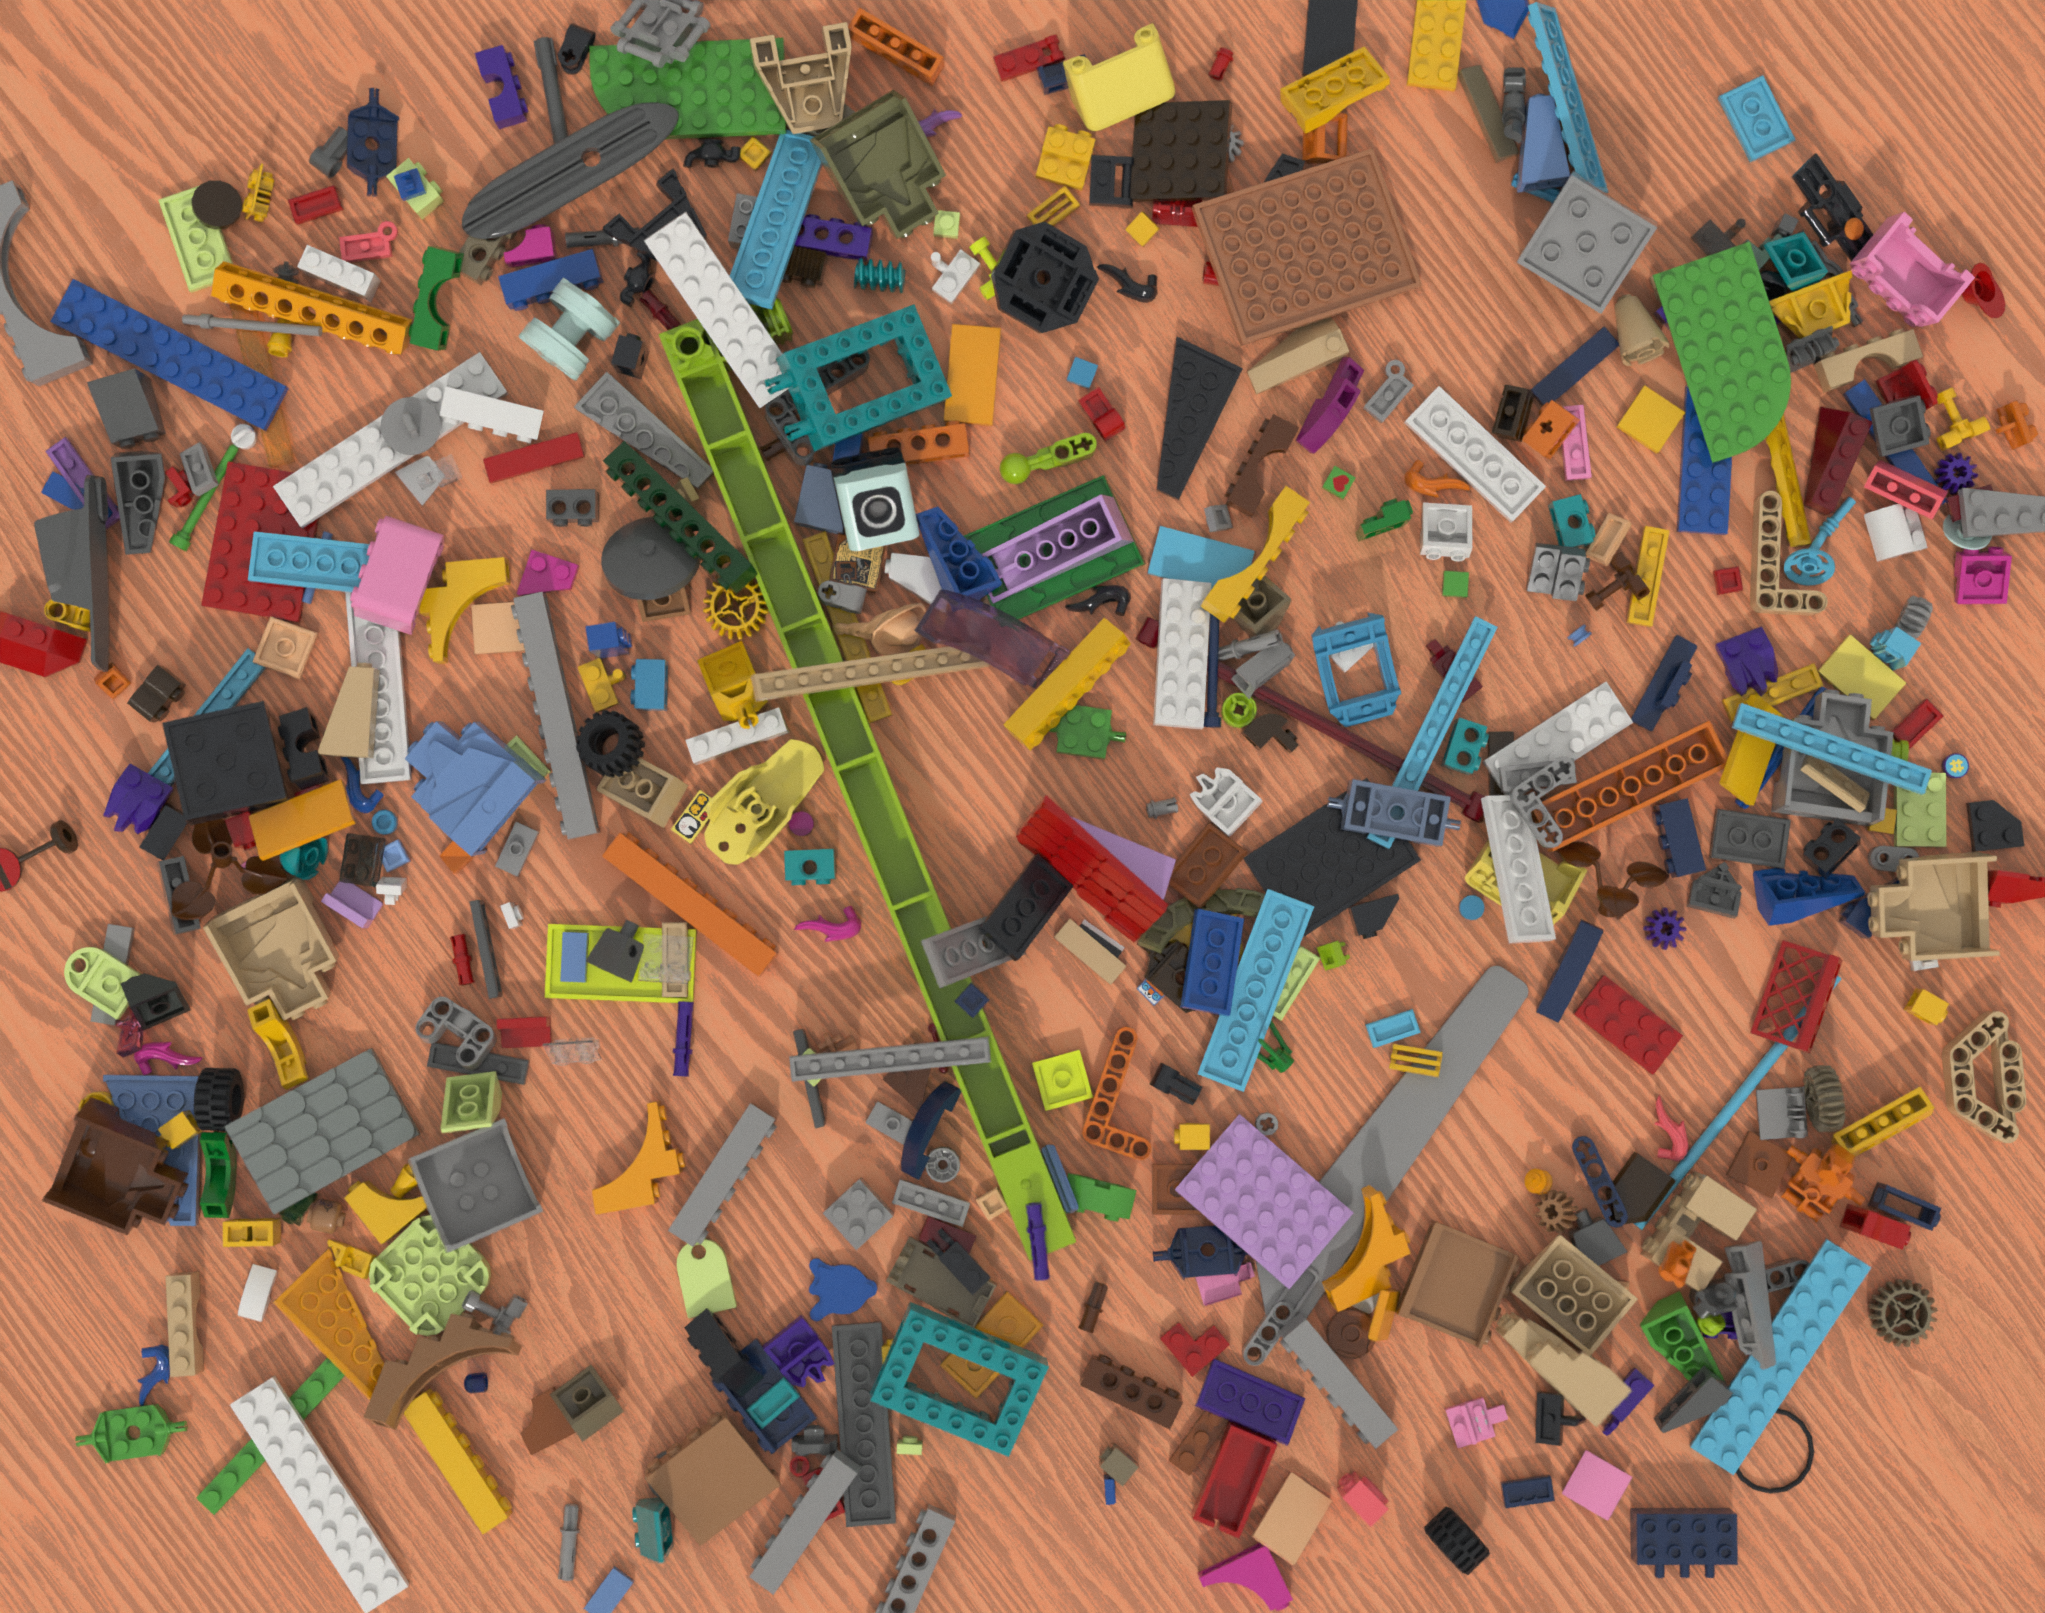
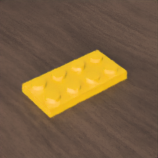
M1416 0L1406 86L1455 91L1466 0Z

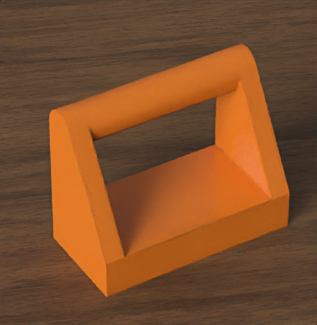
M1338 113L1330 120L1338 121L1337 155L1325 153L1324 124L1306 134L1303 131L1302 160L1306 163L1324 164L1346 157L1348 115Z

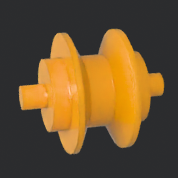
M1535 1168L1526 1174L1524 1183L1529 1192L1542 1195L1550 1191L1553 1180L1549 1172Z

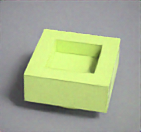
M937 210L939 214L935 216L934 237L958 239L960 212Z
M903 1436V1439H898L896 1454L922 1455L923 1441L918 1440L916 1436Z

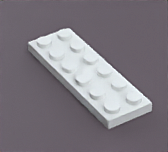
M1440 386L1404 422L1510 523L1546 487Z
M1167 578L1161 580L1153 725L1201 730L1204 728L1210 613L1203 609L1201 604L1211 591V583Z
M1604 682L1482 762L1501 789L1499 767L1554 761L1560 757L1573 758L1575 761L1632 724L1633 721L1608 683ZM1528 789V790L1523 791V792H1521L1520 790H1518L1519 795H1523V794H1525L1526 792H1528V791L1531 790V789ZM1511 791L1503 793L1504 795H1510Z
M1510 795L1485 796L1481 798L1509 943L1545 942L1556 939L1536 837L1511 802ZM1518 795V796H1517V799H1518L1519 801H1520V800H1524L1525 802L1527 801L1526 798H1525L1526 795Z

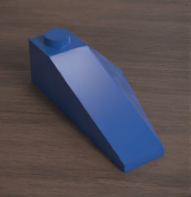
M939 507L916 514L917 523L938 581L952 611L974 604L1001 586L1002 582L992 562L975 549V544L971 540H967L958 531V527Z

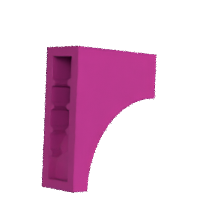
M1260 1542L1198 1572V1577L1203 1587L1222 1582L1245 1586L1258 1594L1267 1604L1270 1611L1274 1609L1280 1611L1288 1607L1289 1602L1293 1600L1270 1550Z

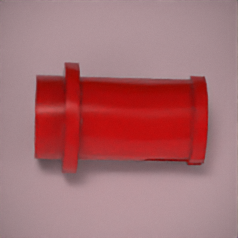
M1221 47L1219 51H1216V59L1208 73V76L1217 81L1223 80L1229 63L1234 60L1232 57L1233 52Z

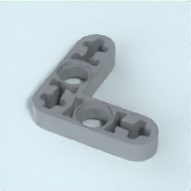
M1569 757L1555 759L1515 786L1510 793L1511 802L1538 842L1545 848L1559 846L1562 842L1563 834L1539 798L1574 774L1575 764ZM1559 762L1561 764H1568V768L1566 769L1567 774L1561 772L1556 776H1553V774L1548 771L1549 768L1551 772H1554L1557 769H1559ZM1539 775H1545L1549 779V785L1546 789H1541L1537 786L1536 779ZM1532 787L1534 791L1526 795V802L1517 799L1519 795L1518 790L1523 792ZM1537 809L1542 812L1543 819L1540 823L1531 821L1530 813L1532 810ZM1547 821L1550 826L1545 827L1547 831L1556 834L1553 838L1554 843L1552 841L1546 842L1547 833L1544 829L1537 830L1538 827L1545 825Z

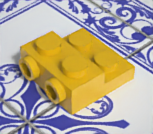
M1055 124L1054 128L1048 126L1036 178L1082 191L1096 139L1091 138L1092 134L1080 130L1077 134L1068 132V127Z

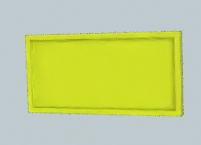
M548 924L545 998L678 1003V1001L694 1002L697 929H688V997H662V928H638L633 939L644 944V950L632 983L588 962L587 982H560L563 932L589 933V956L607 928L620 932L622 927Z

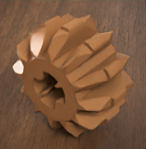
M1551 1190L1548 1194H1542L1540 1196L1542 1202L1535 1204L1540 1209V1212H1537L1535 1216L1542 1218L1539 1225L1546 1226L1549 1232L1556 1231L1557 1233L1564 1232L1565 1228H1572L1571 1221L1578 1219L1573 1214V1211H1576L1578 1207L1571 1205L1574 1198L1567 1197V1192L1565 1191L1557 1192L1556 1190Z

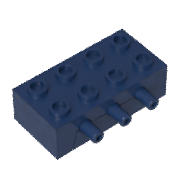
M1630 1508L1631 1559L1637 1565H1654L1656 1578L1665 1577V1565H1680L1681 1578L1690 1577V1565H1705V1577L1714 1578L1715 1565H1738L1737 1513L1730 1508Z

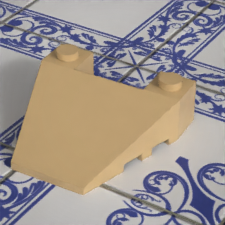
M847 22L822 27L826 52L822 54L779 61L774 35L751 38L749 41L754 69L792 134L828 129L842 121L852 48Z

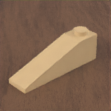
M1332 317L1297 328L1248 370L1247 374L1257 395L1337 362L1342 357H1347L1349 349L1340 328Z

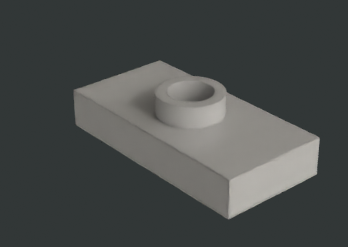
M515 822L495 867L519 877L539 832L519 822Z
M877 1101L865 1123L904 1145L913 1121Z

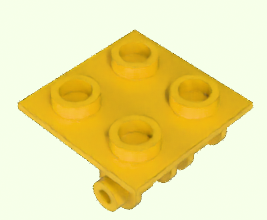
M262 163L257 169H253L252 174L250 173L247 188H250L251 191L243 202L242 211L246 212L245 220L251 215L258 222H264V218H267L269 205L265 204H270V200L258 197L257 194L271 197L272 194L270 192H272L275 180L272 173L263 172V175H261Z

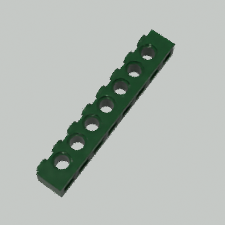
M625 441L603 460L608 467L605 472L615 482L619 479L623 483L621 488L630 497L635 495L639 499L637 501L638 505L646 513L650 510L655 514L652 518L662 528L666 525L670 529L669 535L678 544L682 541L686 545L684 549L693 559L699 557L703 561L700 565L710 575L714 572L719 577L716 579L717 582L726 591L730 588L737 594L758 575L753 565ZM631 470H635L632 474L627 475ZM650 485L647 490H643L645 486ZM666 500L663 505L658 506L660 502ZM682 516L680 520L674 521L676 517ZM698 531L695 536L690 537L693 532ZM714 547L711 552L706 553L708 548ZM731 562L727 568H722L725 563Z

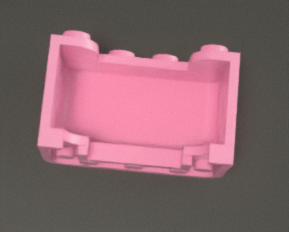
M1905 212L1890 216L1884 221L1851 261V272L1856 277L1867 282L1869 289L1873 293L1881 295L1887 301V306L1894 311H1898L1909 326L1923 327L1938 323L1975 277L1967 269L1959 273L1953 270L1955 267L1953 263L1945 264L1914 235L1916 229L1914 227L1909 228V224L1913 219Z
M385 516L384 520L379 519L375 529V533H377L376 541H371L368 547L367 555L370 558L367 565L362 564L358 576L361 582L359 587L353 588L350 601H352L351 607L356 617L412 635L416 625L415 619L419 613L420 604L434 565L437 563L438 556H441L444 548V535Z

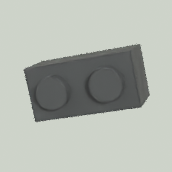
M1785 213L1777 220L1770 235L1775 237L1779 233L1783 238L1790 236L1799 220Z

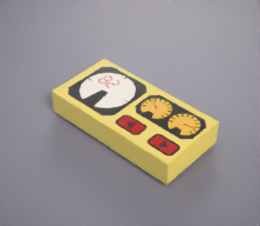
M699 790L671 830L692 844L710 820L707 816V804L712 798Z

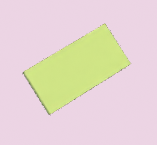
M199 186L158 200L191 293L212 286L215 268L223 261L233 264L222 229H211L204 226L192 212V197L194 191Z

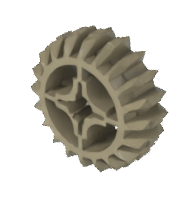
M1817 1065L1807 1068L1804 1074L1803 1087L1805 1105L1810 1121L1818 1132H1835V1130L1842 1128L1846 1118L1844 1092H1842L1839 1076L1830 1065Z
M1896 1279L1895 1284L1887 1281V1289L1881 1286L1878 1287L1880 1296L1871 1295L1876 1300V1303L1868 1305L1869 1308L1874 1309V1312L1869 1313L1868 1317L1876 1319L1871 1323L1872 1328H1878L1876 1335L1879 1337L1884 1336V1341L1887 1343L1893 1341V1345L1897 1347L1901 1343L1905 1347H1910L1911 1341L1918 1345L1920 1344L1919 1336L1923 1339H1928L1925 1331H1934V1328L1929 1325L1930 1322H1937V1318L1932 1317L1931 1313L1938 1311L1936 1307L1930 1306L1935 1300L1932 1297H1927L1929 1291L1927 1289L1921 1290V1284L1917 1282L1913 1284L1909 1279H1906L1904 1283L1901 1279ZM1902 1293L1913 1295L1910 1300L1906 1299L1903 1302L1894 1298ZM1888 1305L1890 1307V1314L1888 1315V1317H1885L1886 1307ZM1899 1307H1901V1308H1903V1309L1906 1310V1311H1903V1312H1906L1905 1317H1906L1907 1319H1905V1318L1899 1316V1315H1901V1314L1899 1313V1312H1900ZM1920 1308V1315L1917 1321L1915 1314ZM1904 1323L1911 1327L1910 1330L1905 1332H1894L1892 1330L1895 1326L1899 1327Z

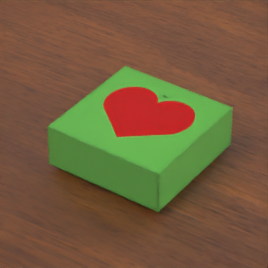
M1334 466L1322 488L1343 500L1356 477Z

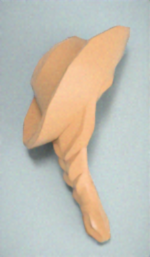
M922 603L909 604L879 614L867 623H837L832 627V631L837 635L846 634L870 639L875 651L885 656L907 653L918 646L924 635L926 610Z

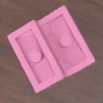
M1586 1450L1562 1494L1608 1521L1629 1485L1632 1476Z

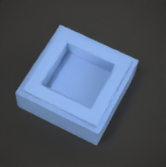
M400 839L376 850L387 872H391L411 861Z

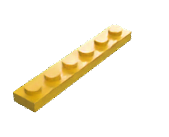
M1783 414L1777 426L1766 437V443L1770 448L1771 467L1776 476V490L1782 499V516L1785 519L1787 528L1786 537L1790 542V547L1810 545L1811 539Z

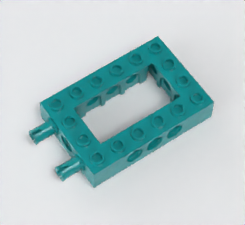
M915 304L787 351L776 359L782 374L765 379V386H771V388L767 389L770 395L788 388L801 418V421L784 427L785 434L795 431L786 436L788 440L794 441V439L808 435L814 452L934 406L952 397ZM894 339L899 349L897 353L901 355L908 371L906 375L908 378H911L913 385L835 414L817 370L836 360L837 363L857 352L862 354L876 345L883 346Z

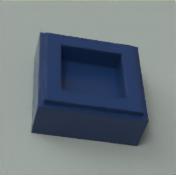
M970 983L954 1002L974 1018L990 999Z

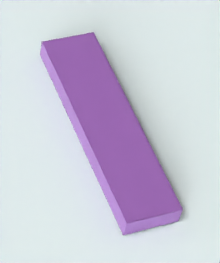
M64 437L46 450V453L84 505V496L76 484L84 488L86 476L94 474L70 440ZM108 493V506L113 514L106 521V529L120 520L119 510Z

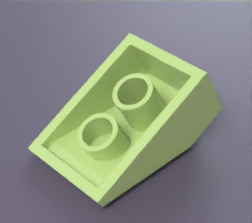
M496 1071L446 1078L441 1133L492 1127L501 1110L502 1090Z

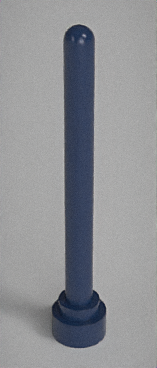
M1210 614L1207 712H1204V727L1221 728L1222 717H1219V712H1217L1220 620Z

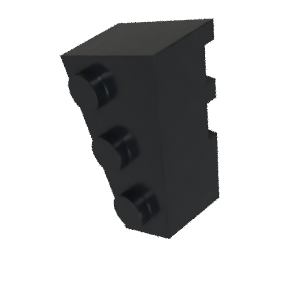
M708 1308L684 1327L689 1334L688 1342L694 1349L700 1351L699 1359L705 1366L711 1368L712 1371L709 1374L717 1384L722 1382L742 1397L764 1378L760 1371L750 1366L748 1363L750 1360L749 1356L741 1352L735 1343L737 1340L721 1319Z

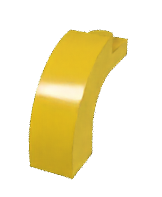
M268 999L247 1009L252 1029L263 1039L272 1054L281 1086L288 1090L309 1080L305 1069L307 1062L300 1043L287 1019L283 1021L273 1001Z

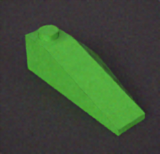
M1676 1292L1657 1301L1640 1323L1651 1347L1661 1353L1688 1381L1704 1365L1724 1380L1681 1292Z

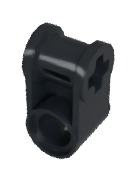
M573 23L569 25L565 39L558 52V59L565 73L575 75L582 70L590 52L589 46L594 45L595 32Z

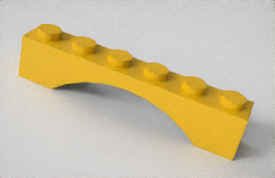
M1285 486L1268 511V535L1260 556L1242 572L1218 580L1202 602L1201 607L1223 623L1226 622L1228 617L1234 619L1242 608L1238 603L1242 598L1246 600L1255 589L1252 586L1256 578L1261 581L1269 570L1265 565L1269 560L1273 562L1282 551L1279 548L1280 544L1283 541L1289 542L1296 532L1292 529L1295 523L1301 524L1309 512L1305 509L1310 502L1288 486Z

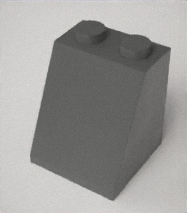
M134 368L87 382L110 442L113 445L121 447V449H128L136 446V442L143 440L144 442L156 441L160 435L166 434L151 379Z

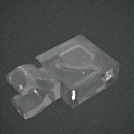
M452 454L430 463L429 466L432 471L416 477L422 490L430 487L435 482H438L440 488L463 478Z

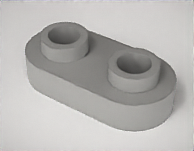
M1877 846L1870 850L1868 863L1873 869L1878 871L1896 872L1899 859H1904L1906 856L1915 858L1919 857V855L1911 848ZM1882 853L1886 855V861L1884 863L1880 861V855Z

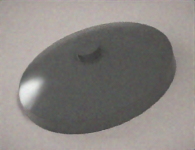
M646 517L624 525L609 538L602 552L601 564L607 582L615 591L632 599L653 600L669 596L685 587L695 576L701 559L699 557L693 559L684 549L686 545L682 541L678 544L669 535L670 529L666 525L662 528L652 517Z

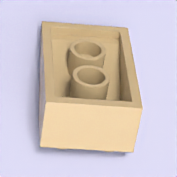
M641 758L637 760L640 762L637 767L635 765L631 767L633 771L630 773L624 771V776L621 777L616 775L614 778L606 775L603 777L596 789L598 792L662 828L667 824L689 786L675 776Z

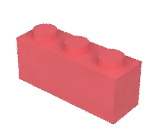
M1882 460L1876 463L1864 485L1865 488L1930 519H1933L1948 493V491Z

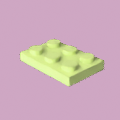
M1931 773L1925 794L1922 795L1894 785V809L1897 810L1894 847H1946V773Z

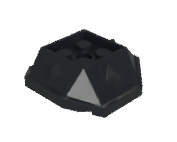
M1047 222L1014 230L991 273L998 310L1039 334L1077 323L1099 281L1087 246ZM1038 272L1043 273L1045 277L1043 285L1037 281Z

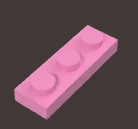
M1565 406V409L1580 419L1561 445L1565 481L1590 479L1592 476L1584 406Z

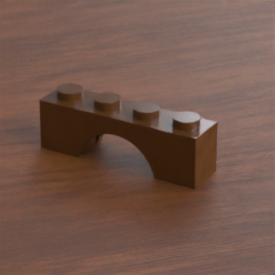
M1274 414L1270 420L1265 418L1259 429V432L1263 433L1259 442L1254 440L1247 452L1251 454L1250 459L1247 463L1242 461L1236 475L1240 476L1236 485L1231 483L1225 494L1228 497L1226 502L1228 506L1252 518L1265 493L1256 477L1258 463L1270 454H1286L1299 427Z

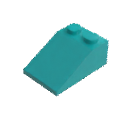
M658 1497L639 1499L636 1507L632 1508L633 1522H637L638 1532H635L636 1548L640 1547V1555L657 1563H664L674 1546L670 1509Z

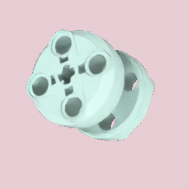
M562 278L552 291L549 299L563 314L552 328L537 318H533L518 337L545 361L576 381L586 369V365L590 360L575 346L587 331L605 342L619 326L620 322L602 307L595 298L583 292L565 278Z

